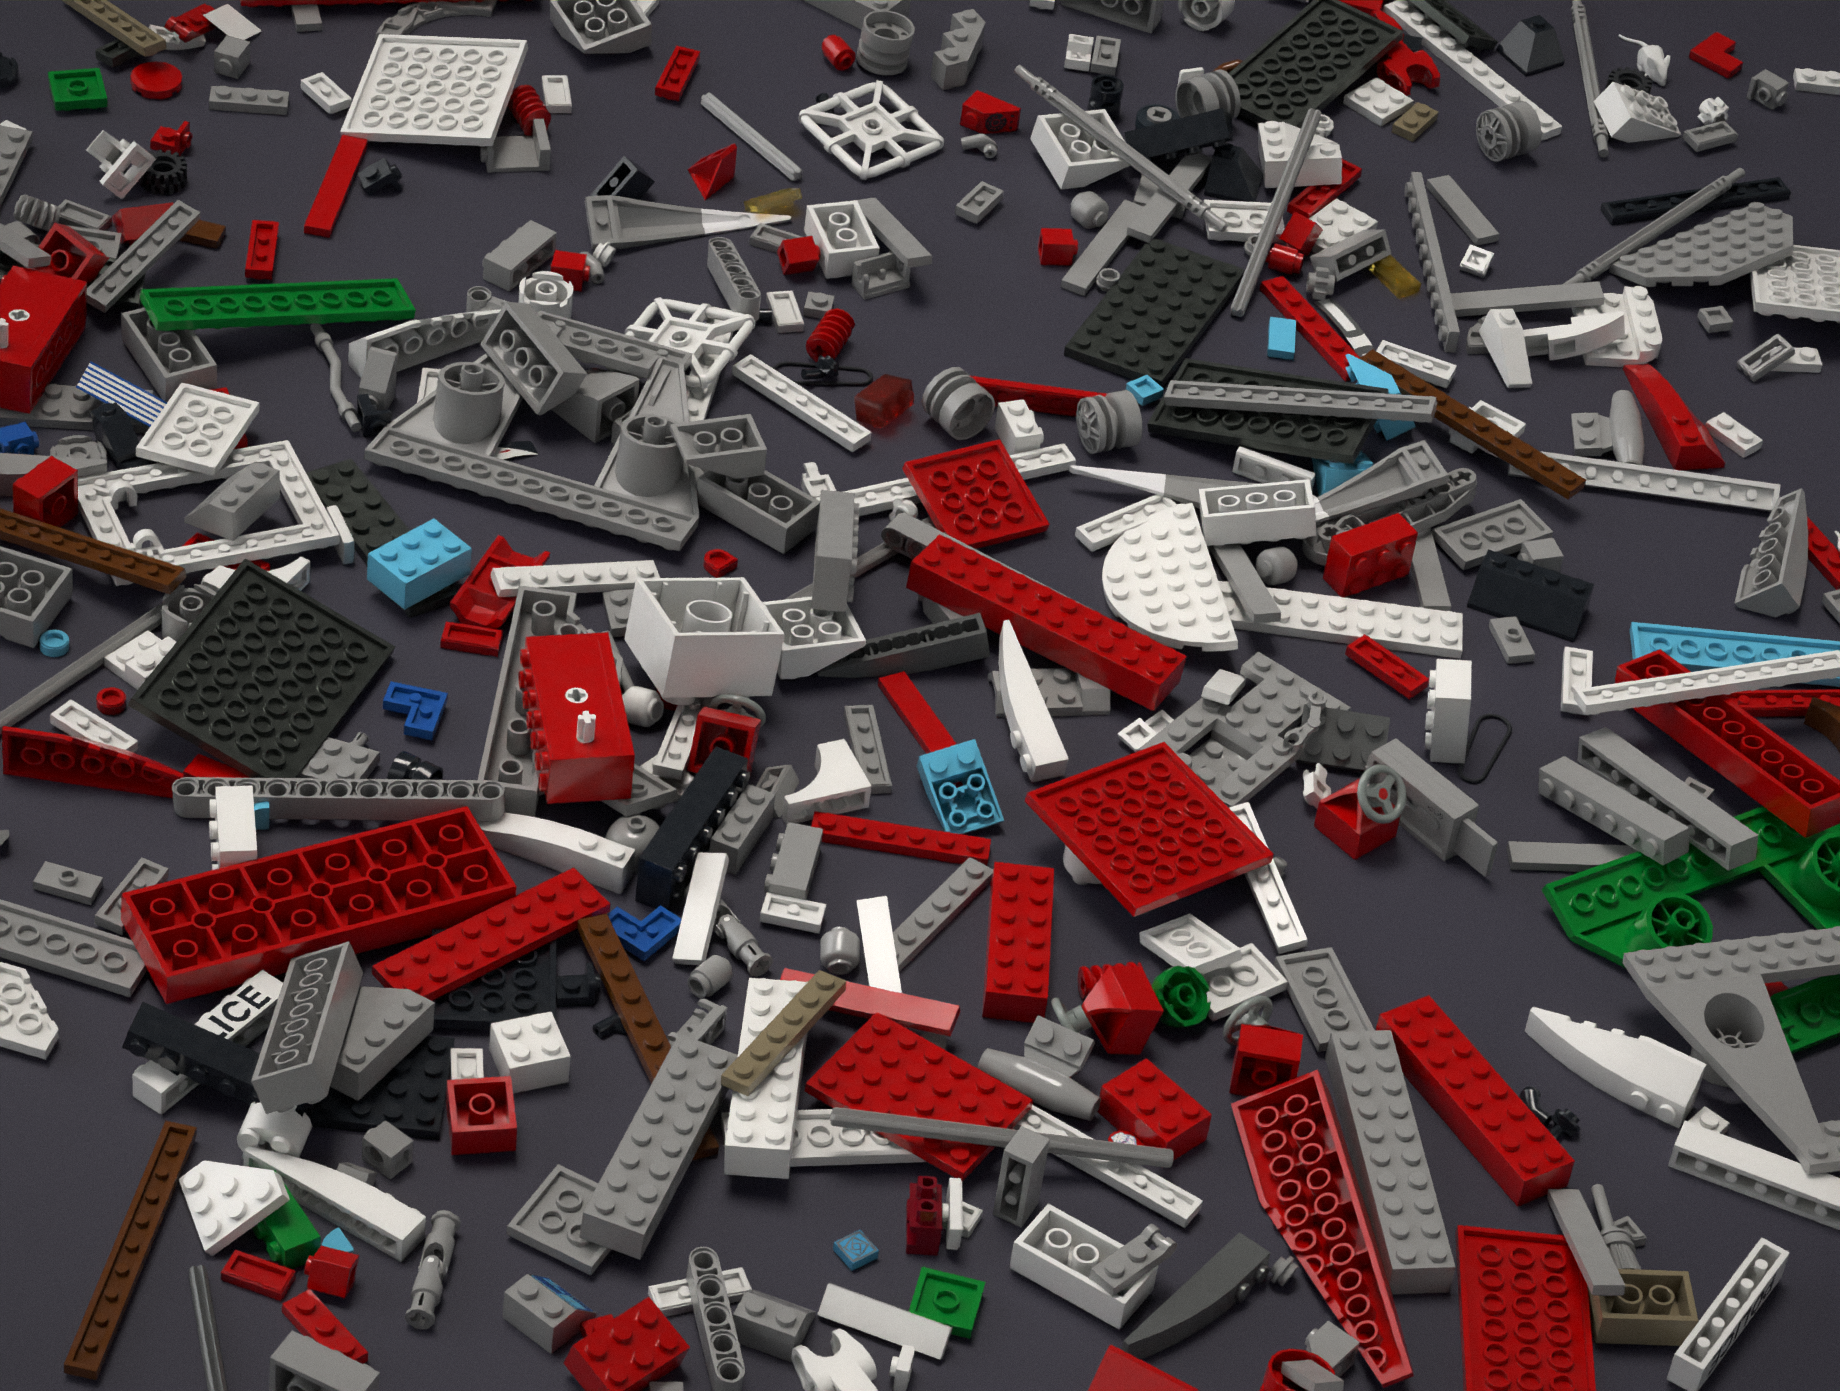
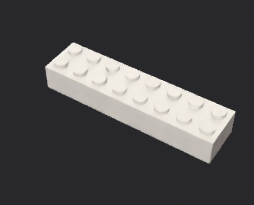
M749 978L738 1057L808 982ZM807 1033L749 1096L733 1090L725 1140L724 1174L789 1179Z

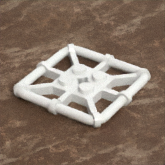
M876 80V83H868L845 93L838 92L833 95V98L810 106L799 113L800 123L824 145V149L829 154H834L850 171L860 176L862 180L876 177L898 167H907L910 165V162L941 150L944 146L943 137L918 115V110L914 106H909L891 88L884 85L883 81ZM874 93L873 103L859 108L852 102L867 94ZM881 94L899 111L889 114L879 104ZM837 107L843 108L847 113L840 116L825 113V111ZM905 120L912 122L921 131L906 129L900 122ZM816 123L838 127L844 133L831 138ZM905 140L926 145L906 153L897 142ZM854 142L864 151L862 166L847 154L841 146ZM885 148L895 157L869 168L871 153Z
M659 297L654 299V302L644 310L633 325L627 327L624 334L692 353L690 368L695 376L685 375L686 386L704 389L708 388V384L716 379L729 361L734 360L738 354L737 350L752 332L756 322L753 316L749 314L712 308L710 304L705 303L696 305ZM669 310L692 314V317L689 320L672 317ZM656 313L661 315L664 322L658 329L645 327ZM709 318L722 320V322L715 324L702 323ZM739 330L729 344L713 341L716 336ZM708 352L720 355L710 369L704 373L697 361L701 354Z

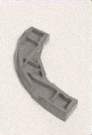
M485 0L483 2L459 1L456 3L448 1L415 2L398 10V14L394 17L387 18L376 32L375 41H377L379 34L408 35L417 27L439 18L458 15L491 17L497 0Z

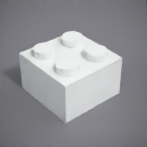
M552 1012L491 1023L489 1051L500 1077L511 1076L513 1093L569 1082L571 1056Z

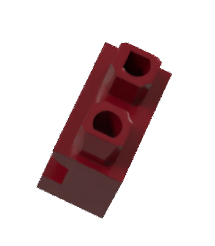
M918 1176L917 1183H910V1199L906 1201L905 1254L938 1256L942 1232V1185L937 1184L936 1177Z

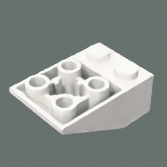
M1612 82L1593 101L1612 138L1631 143L1674 138L1681 135L1676 126L1677 121L1671 116L1667 108V102L1660 96L1656 97L1643 90L1638 91L1628 85Z

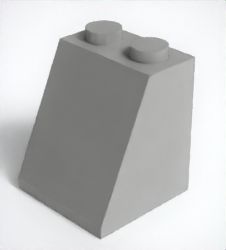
M593 367L585 371L587 375L575 395L551 410L592 442L596 443L612 435V424L615 419L633 409L639 392L640 379L637 377Z

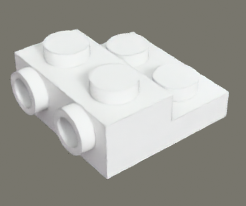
M1482 400L1474 407H1469L1517 438L1525 431L1526 423ZM1449 429V434L1451 435L1449 442L1461 449L1473 453L1480 448L1486 453L1498 457L1454 429Z
M147 630L104 657V666L138 690L175 645L176 641L169 636L161 640Z

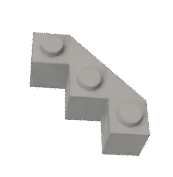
M974 9L952 14L950 31L943 33L941 50L933 54L931 78L942 90L965 85L968 74L976 62L978 52L982 49L986 22Z

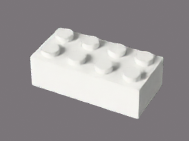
M1309 479L1199 489L1200 518L1207 546H1224L1225 544L1233 543L1250 544L1255 541L1266 540L1276 542L1281 539H1306L1316 536L1315 504Z
M1048 1203L1014 1241L1009 1268L1120 1330L1153 1291L1158 1265L1112 1297L1089 1277L1090 1270L1124 1245Z

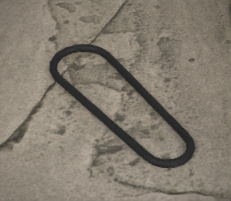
M783 361L777 363L773 369L776 370L783 365L816 367V363ZM839 365L837 369L865 372L868 374L869 379L862 382H793L798 385L863 386L873 380V375L868 369L862 367Z
M1489 713L1481 715L1476 720L1466 746L1465 761L1478 726L1483 719L1497 718L1507 725L1508 730L1480 778L1471 779L1464 776L1462 773L1464 764H1459L1458 775L1462 780L1469 783H1479L1485 779L1512 732V726L1505 717Z

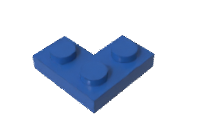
M391 681L383 699V709L408 714L404 724V735L433 740L448 701V693Z
M661 905L642 921L618 906L607 914L623 948L643 961L679 933L682 920Z

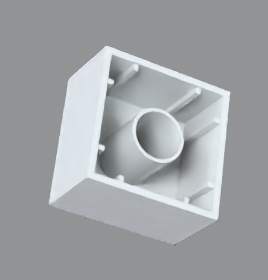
M744 577L636 578L624 640L665 701L675 705H690L695 701V697H716L722 694H735L748 699L750 696H772L785 634Z

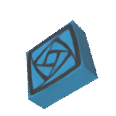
M861 1230L833 1244V1251L851 1271L877 1259L879 1255V1250Z

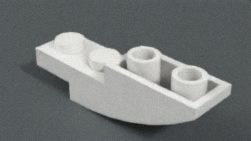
M1624 312L1571 317V324L1523 330L1527 356L1548 354L1549 360H1557L1601 348L1625 335Z

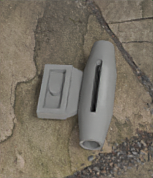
M1619 390L1613 394L1609 417L1598 415V412L1571 414L1575 456H1602L1603 453L1613 450L1617 462L1636 465L1643 464L1645 443L1642 419L1633 394L1630 391Z
M1039 1015L1024 1042L1025 1057L987 1048L980 1058L978 1069L1033 1099V1103L1053 1112L1091 1121L1100 1106V1097L1071 1079L1079 1071H1082L1095 1045L1094 1040Z

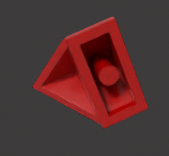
M735 143L701 158L687 169L704 200L708 199L735 176L737 155Z

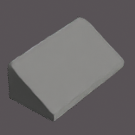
M792 765L767 767L756 787L775 793L773 817H781L784 796L794 793L799 784V779Z

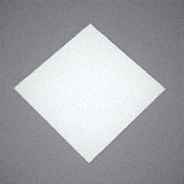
M229 4L203 15L228 36L245 40L262 32Z

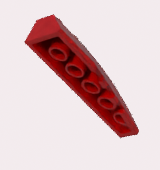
M1648 363L1623 365V371L1673 469L1680 471L1725 467V461L1708 429L1689 409L1671 384Z
M3 726L2 728L3 774L173 798V783L177 779L184 777L183 773L157 761L100 742L63 734Z

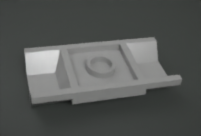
M1068 668L1031 669L1050 716L1110 715V689ZM992 671L988 674L987 679L988 682L993 683L996 718H1005L999 671Z

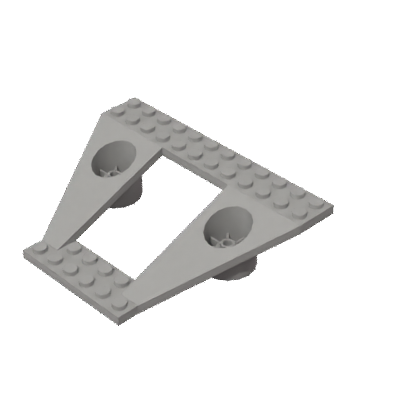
M541 310L538 311V315L574 358L579 359L583 363L605 366L606 369L611 371L619 370L637 378H647L628 419L622 423L620 435L594 486L493 457L523 397L487 353L474 362H457L442 368L438 375L437 389L387 424L364 452V460L371 461L378 466H389L399 469L406 474L413 473L423 476L430 481L450 484L457 489L478 492L481 496L495 497L509 504L529 507L536 512L550 513L560 519L574 520L588 527L608 530L615 535H625L636 538L639 542H649L660 545L667 550L680 551L698 527L699 509L694 466L685 464L670 430V424L690 422L685 371L692 362L693 354Z
M1840 926L1624 953L1622 963L1646 999L1692 1046L1690 1057L1707 1064L1702 1079L1712 1084L1731 1087L1796 1156L1808 1175L1840 1171V1120L1818 1123L1764 984L1840 974Z

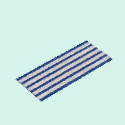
M90 361L76 388L104 403L116 402L128 416L151 427L167 404L166 401Z

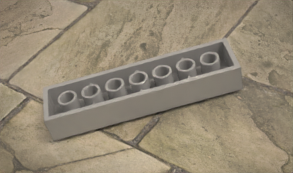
M350 942L291 958L251 1080L266 1114L275 1111L283 1113L296 1105L306 1102L314 1104L327 1097L363 976V971Z
M678 1034L583 1211L579 1238L639 1260L641 1259L729 1088L721 1085V1075L737 1059V1054Z

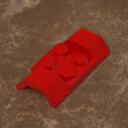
M498 535L451 600L450 608L462 624L492 629L500 627L510 613L514 612L517 596L498 597L490 576L492 569L543 566L550 558V552L544 551L533 558L513 551L506 539Z

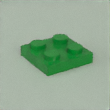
M100 68L48 72V83L55 111L107 107V95Z
M922 1267L909 1312L953 1327L951 1334L970 1339L983 1296L985 1282Z

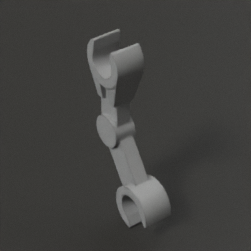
M1314 690L1309 692L1307 705L1310 708V715L1308 721L1302 727L1286 732L1283 745L1289 740L1296 741L1293 744L1292 752L1299 751L1307 737L1319 730L1320 713L1325 708L1327 702V694L1325 692L1323 693L1322 701H1315L1312 698Z

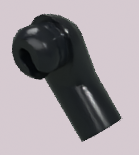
M614 1013L592 1026L593 1032L600 1039L612 1032L628 1035L618 1013Z

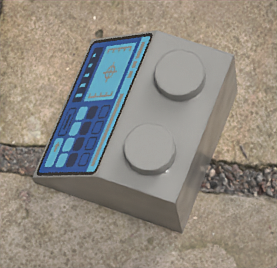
M526 1274L504 1292L502 1318L550 1354L580 1331L582 1321L593 1319L597 1316L595 1311L549 1277Z

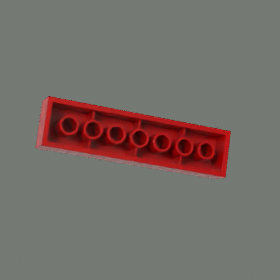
M1430 995L1379 1014L1376 1031L1391 1030L1403 1075L1517 1207L1547 1195L1548 1189H1561L1568 1186L1575 1160Z

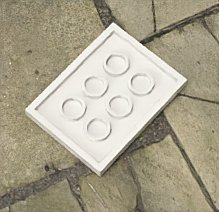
M181 382L137 445L136 456L215 477L259 413V402Z

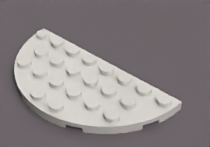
M1193 503L1177 504L1172 508L1152 514L1149 521L1125 531L1114 542L1104 561L1102 582L1105 599L1116 617L1120 616V618L1128 623L1129 628L1165 646L1182 649L1184 645L1202 647V651L1238 649V640Z

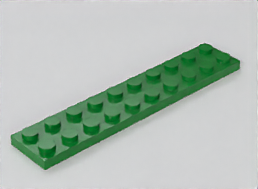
M398 278L141 289L140 300L156 331L222 329L228 327L247 328L250 326L272 327L275 325L350 323L355 321L375 322L377 320L414 319L416 312Z

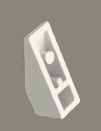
M1490 309L1478 332L1507 388H1530L1532 379L1523 328L1514 310Z

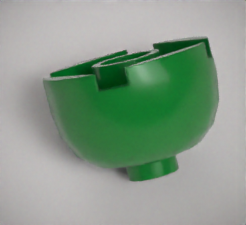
M1180 965L1171 967L1159 974L1151 985L1164 1010L1159 1019L1163 1024L1174 1028H1183L1196 1025L1206 1018L1211 1006V1001L1207 1002L1206 993L1210 992L1203 975L1195 968L1190 966L1182 967Z

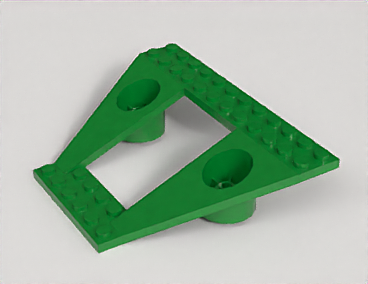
M1762 806L1734 816L1736 820L1758 834L1756 860L1729 871L1689 842L1688 853L1665 865L1637 851L1546 884L1542 892L1570 941L1624 968L1625 966L1622 963L1624 953L1661 949L1669 946H1686L1695 943H1711L1713 925L1709 914L1698 901L1690 896L1758 871L1817 930L1840 926V824L1805 838ZM1840 974L1821 976L1770 997L1792 1054L1840 1036Z

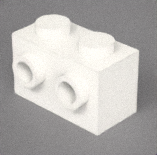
M1025 400L998 403L995 430L1008 454L1013 455L1040 449V444L1044 441L1043 431L1041 427L1037 426L1032 410H1029Z

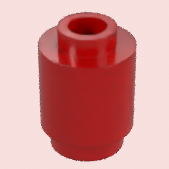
M830 35L823 40L821 46L823 55L837 70H845L854 63L856 54L842 37Z
M1275 243L1273 248L1270 247L1265 262L1269 263V269L1293 275V273L1300 274L1305 254L1299 253L1297 249Z

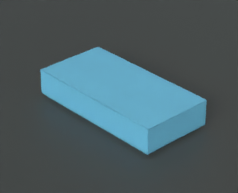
M1270 317L1268 326V357L1294 359L1296 320Z

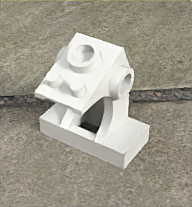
M104 130L86 149L87 152L102 162L99 167L106 174L100 180L101 184L120 199L125 197L156 160L153 155L135 141L131 144L125 139L118 141ZM132 163L133 165H132V166L130 167V169L124 174L123 172H124V171L128 168V166Z

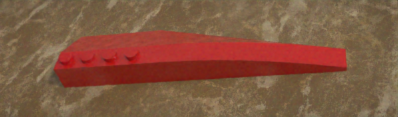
M1318 1069L1231 1103L1262 1207L1347 1334L1360 1342L1358 1350L1383 1388L1413 1377L1414 1373L1368 1212L1330 1091Z

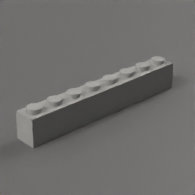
M1605 727L1579 737L1577 761L1580 764L1690 827L1689 842L1728 871L1756 860L1758 834L1613 731Z

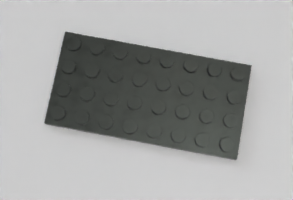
M1313 0L1228 73L1234 79L1240 93L1241 107L1239 115L1256 123H1266L1268 121L1285 122L1301 129L1310 108L1323 110L1403 39V31L1339 0Z
M1153 238L1150 243L1146 242L1121 274L1119 282L1110 288L1065 346L1064 355L1133 380L1148 375L1163 387L1240 285L1245 269Z
M1185 358L1173 379L1177 381L1389 394L1387 388ZM1163 396L1147 425L1148 432L1354 464L1377 419L1177 407L1165 405Z

